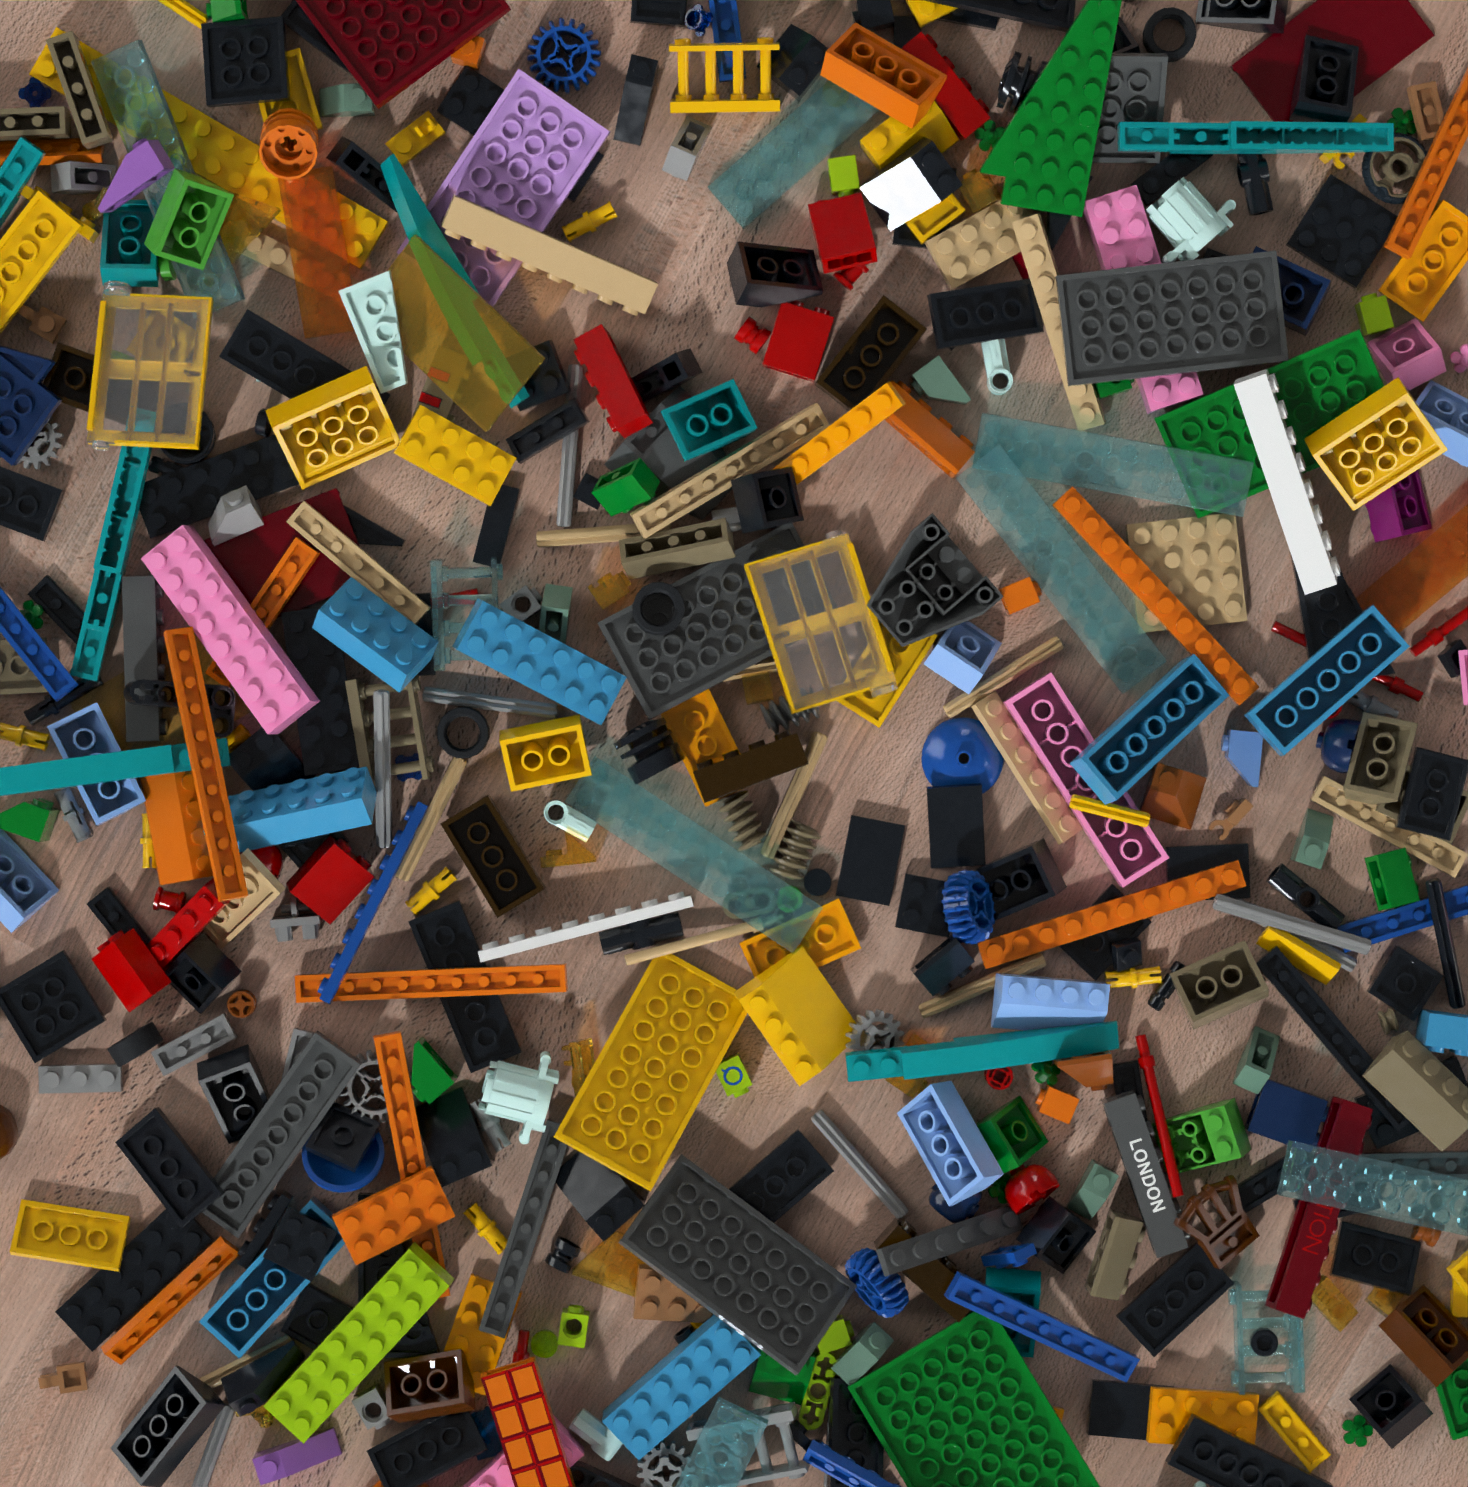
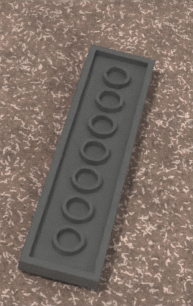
M317 1031L214 1177L225 1193L202 1213L239 1238L362 1062Z

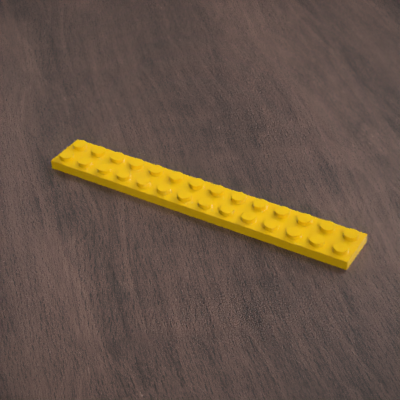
M56 27L50 38L66 32ZM79 41L108 122L139 140L144 138L147 140H159L169 158L233 193L234 196L362 270L387 227L388 221L308 174L298 179L290 180L275 177L261 163L259 145ZM46 44L29 75L65 96L51 53Z

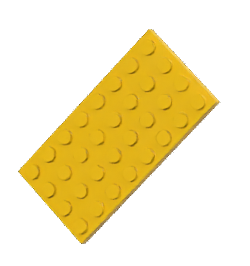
M674 954L652 959L556 1131L554 1138L651 1191L747 1015L746 1010L735 994L736 989Z

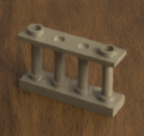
M417 674L402 690L408 691L410 706L390 709V720L412 717L415 733L391 737V748L417 744L419 760L391 764V776L421 771L422 780H426L432 777L431 772L435 771L432 755L428 756L417 692L421 691V682ZM360 677L346 680L345 684L359 767L367 766L375 786L374 737H370L368 728L374 723V712L365 710L364 699H367V696H372L375 690L384 689L389 691V693L397 691L386 682L365 685V683H361Z

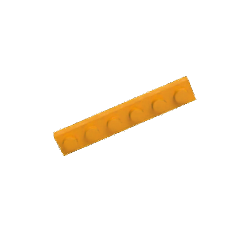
M890 381L771 470L792 467L795 482L798 485L905 405V401Z

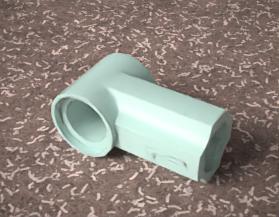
M1005 339L983 342L981 347L988 390L995 395L1005 394L1013 384ZM995 375H1003L1006 378L1007 386L1005 388L998 389L994 386L993 377Z
M560 800L547 802L543 809L544 817L550 824L559 827L585 843L597 824V821ZM552 805H560L563 808V816L558 820H553L548 816V810Z
M584 1408L577 1414L569 1426V1429L588 1442L592 1450L606 1461H610L623 1445L604 1423Z

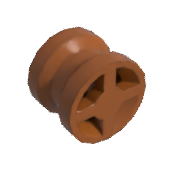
M245 989L234 992L227 1000L228 1011L236 1018L249 1016L257 1007L255 995Z
M1420 1214L1414 1224L1411 1238L1416 1241L1423 1240L1426 1242V1245L1434 1247L1441 1235L1443 1222L1438 1220L1431 1221L1428 1216Z

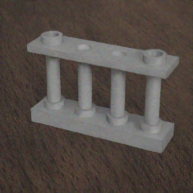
M795 1402L690 1422L686 1429L688 1441L697 1440L700 1443L709 1476L708 1479H704L701 1487H737L788 1476L789 1479L803 1477L808 1472L810 1464L803 1460H798L790 1424L794 1421L797 1414ZM775 1424L780 1429L788 1463L772 1466L763 1429H765V1426ZM749 1430L753 1432L761 1468L746 1471L737 1437L739 1431ZM723 1435L727 1439L735 1473L719 1475L711 1444V1439L714 1436Z

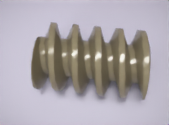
M741 791L718 801L724 802V805L719 809L720 813H729L723 819L724 823L733 822L728 832L738 833L732 839L733 843L742 842V845L737 849L738 853L762 843L763 841L761 840L767 835L766 831H757L762 825L761 821H753L758 815L757 811H748L753 805V801H744L749 795L748 791Z
M791 819L796 828L787 827L786 830L792 837L782 838V841L787 845V848H778L783 858H774L773 860L779 867L769 868V870L791 880H801L804 876L798 869L806 870L808 868L803 859H812L813 856L807 849H816L817 846L811 840L820 839L821 835L815 829Z

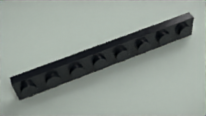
M1274 946L1256 962L1259 970L1394 1129L1399 1132L1410 1121L1362 1076L1374 1060L1279 948Z

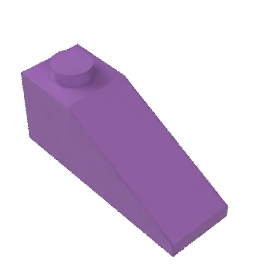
M144 138L133 144L132 148L134 150L125 155L98 207L100 213L113 212L174 170L175 166L159 140H147Z
M333 1427L312 1434L304 1444L299 1439L257 1452L252 1460L260 1485H264L341 1455L342 1450Z

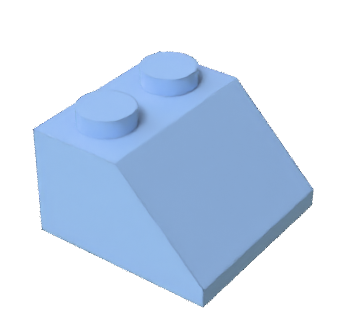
M966 621L943 632L925 660L924 665L967 694H970L984 675L1002 643L970 621Z

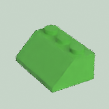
M174 168L144 244L156 256L204 270L234 194L200 176Z

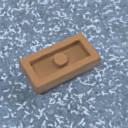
M1436 81L1410 86L1406 90L1418 140L1421 142L1434 139L1444 119Z

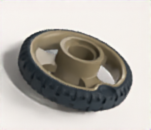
M1394 133V151L1379 152L1385 158L1379 166V175L1382 180L1376 181L1373 174V160L1377 152H1365L1362 162V176L1366 187L1376 198L1390 204H1404L1409 192L1393 194V185L1410 176L1416 178L1427 155V150L1416 138L1404 133ZM1396 143L1409 147L1419 161L1414 164L1413 159L1408 154L1396 153ZM1393 162L1400 166V175L1394 172Z

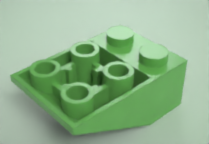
M1235 1098L1211 1103L1166 1118L1179 1173L1239 1159L1252 1150ZM1154 1122L1151 1125L1155 1133L1157 1146H1159L1162 1153L1156 1123ZM1163 1161L1165 1170L1167 1172L1165 1161Z

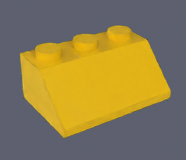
M934 101L927 114L913 129L889 117L860 140V147L878 171H880L923 137L932 140L941 154L958 142L959 138L942 110Z
M580 714L499 730V741L511 792L592 775Z

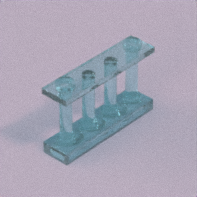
M497 557L491 558V567L448 568V565H443L442 559H431L433 638L439 641L433 654L434 671H445L446 664H451V661L475 660L458 650H451L450 647H445V636H450V633H460L465 622L444 620V609H449V606H474L478 598L499 609L498 580H503V564H497ZM492 578V594L449 595V592L444 593L443 582H448V579Z
M1233 1281L1235 1284L1232 1285V1289H1228V1303L1233 1305L1235 1370H1231L1230 1375L1231 1386L1236 1387L1239 1395H1245V1384L1286 1382V1385H1290L1294 1393H1305L1303 1319L1290 1314H1284L1283 1317L1242 1318V1302L1266 1301L1269 1290L1242 1291L1241 1284L1238 1281ZM1284 1328L1285 1331H1288V1341H1285L1284 1344H1278L1277 1350L1270 1356L1285 1355V1358H1289V1369H1285L1282 1372L1244 1373V1357L1259 1355L1252 1350L1250 1345L1243 1346V1329Z

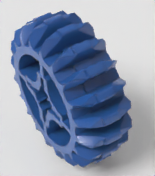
M560 18V26L555 27L554 22L551 20L548 22L549 31L543 26L539 27V31L543 35L542 37L533 34L532 39L538 45H528V50L536 53L527 56L528 62H536L530 66V71H540L535 79L539 82L546 78L543 84L546 88H549L554 83L555 93L559 92L560 85H564L566 94L570 93L569 85L574 84L576 91H580L578 82L582 81L588 86L590 82L586 75L596 77L597 73L591 67L597 68L601 65L600 61L593 59L601 56V50L593 49L599 45V41L597 39L589 41L594 35L592 30L583 34L585 24L581 23L575 29L574 19H570L569 26H565L564 19ZM561 35L573 36L583 44L567 45L562 40ZM553 39L556 46L554 52L548 55L547 59L542 60L544 47ZM559 44L566 54H572V56L568 55L570 67L567 66L566 61L564 62L562 58L557 59L561 52ZM587 51L586 62L582 69L576 73L573 63L575 59ZM550 66L551 68L562 67L568 77L556 76L546 68Z
M962 870L958 871V873H953V875L948 876L947 881L944 883L945 889L942 890L944 898L941 902L944 906L942 912L945 913V922L948 923V930L952 932L953 938H956L960 943L977 944L988 939L990 933L993 932L992 925L995 924L994 914H996L993 906L995 902L992 900L993 893H990L989 884L985 882L984 876L980 875L978 871Z
M866 1247L852 1254L851 1258L846 1261L845 1272L849 1280L857 1285L855 1291L858 1293L859 1298L865 1302V1305H868L872 1311H876L879 1316L885 1318H892L895 1314L898 1315L904 1310L903 1308L909 1302V1294L905 1289L906 1285L902 1282L901 1276L897 1273L884 1276L877 1252L873 1249Z

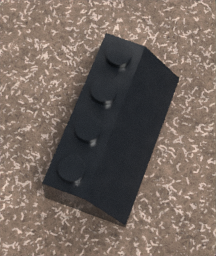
M175 1366L112 1445L111 1449L141 1486L161 1487L222 1411L225 1403L209 1385L180 1366Z

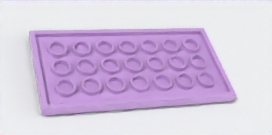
M520 69L517 70L427 206V209L481 296L473 302L474 305L486 315L490 313L521 267L522 261L513 257L511 262L496 256L497 251L487 247L484 251L470 245L471 239L461 236L460 240L446 235V229L441 227V223L453 195L455 194L540 232H544L610 134V131ZM406 237L396 253L422 270L409 239Z

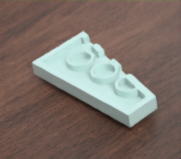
M391 270L339 290L380 393L382 394L407 384Z

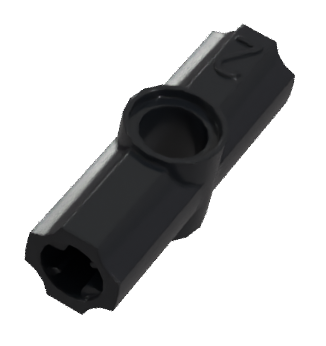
M1237 154V174L1240 186L1244 187L1249 216L1272 212L1274 209L1268 185L1270 175L1266 159L1263 158L1262 154Z
M1283 863L1276 867L1269 875L1267 882L1317 924L1337 929L1342 923L1345 915ZM1309 891L1312 896L1311 902L1308 905L1302 906L1300 896L1303 892Z
M678 912L598 932L604 955L631 948L633 950L655 945L659 941L684 935Z

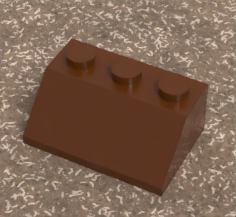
M1424 1284L1378 1325L1435 1387L1440 1385L1468 1359V1331Z
M462 1349L384 1362L387 1416L394 1421L402 1423L476 1410L474 1381Z

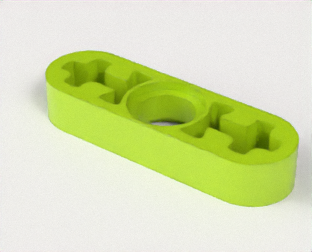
M820 1352L816 1354L810 1382L799 1410V1422L807 1430H815L823 1423L830 1397L831 1377H835L836 1373L831 1367L826 1368L824 1376L830 1377L829 1381L822 1377H813V1375L816 1373L820 1376L821 1365L817 1363L818 1361H823L824 1357L829 1358L830 1364L836 1362L837 1359L831 1352L822 1355ZM815 1383H821L826 1388L825 1394L820 1398H816L810 1393V1388ZM807 1400L815 1404L823 1403L822 1407L816 1405L815 1416L819 1418L818 1420L813 1419L812 1423H807V1418L803 1416L804 1413L809 1414L811 1410V1403H806Z

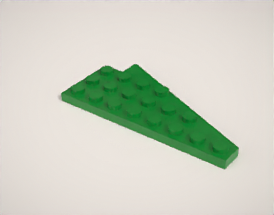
M1087 0L980 167V173L1005 177L1000 204L1078 217L1083 216L1122 0Z

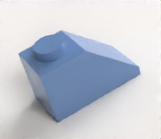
M1227 730V735H1222L1221 751H1225L1224 757L1248 786L1258 787L1263 736L1259 732Z

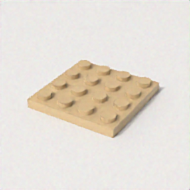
M1235 512L1206 515L1201 518L1188 517L1125 525L1128 546L1203 626L1248 621ZM1133 593L1137 632L1146 633L1167 630Z

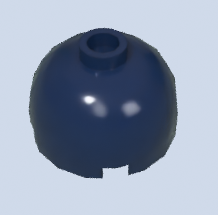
M1353 719L1335 720L1327 726L1324 733L1319 732L1316 748L1321 749V759L1327 767L1340 773L1348 772L1361 721Z

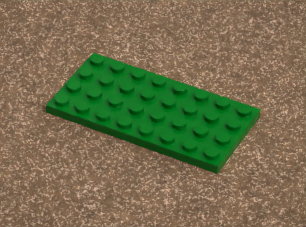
M1360 328L1267 368L1269 375L1274 373L1279 385V392H1276L1278 401L1284 400L1288 412V418L1285 419L1287 427H1293L1297 439L1296 445H1293L1295 452H1301L1306 468L1302 472L1303 474L1320 467L1304 439L1384 387ZM1234 383L1154 418L1197 518L1206 516L1269 489Z

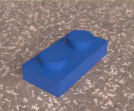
M1034 1243L1001 1246L980 1257L984 1267L995 1266L996 1269H1001L1011 1264L1013 1267L1028 1263L1027 1258L1037 1254Z

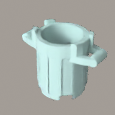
M1182 177L1162 194L1161 198L1145 210L1151 222L1175 248L1161 259V263L1174 262L1177 258L1180 261L1196 259L1199 256L1197 252L1217 235L1221 237L1234 224L1226 215L1235 209L1236 203L1234 200L1229 199L1217 212L1191 181L1188 182Z
M543 1051L540 1054L538 1070L500 1060L497 1062L490 1061V1068L495 1070L487 1069L484 1079L481 1101L486 1102V1104L479 1102L478 1109L485 1111V1114L523 1123L522 1130L519 1132L521 1144L529 1143L531 1130L544 1133L546 1129L545 1118L554 1084L558 1085L560 1075L559 1071L548 1068V1065L551 1063V1055L547 1051Z

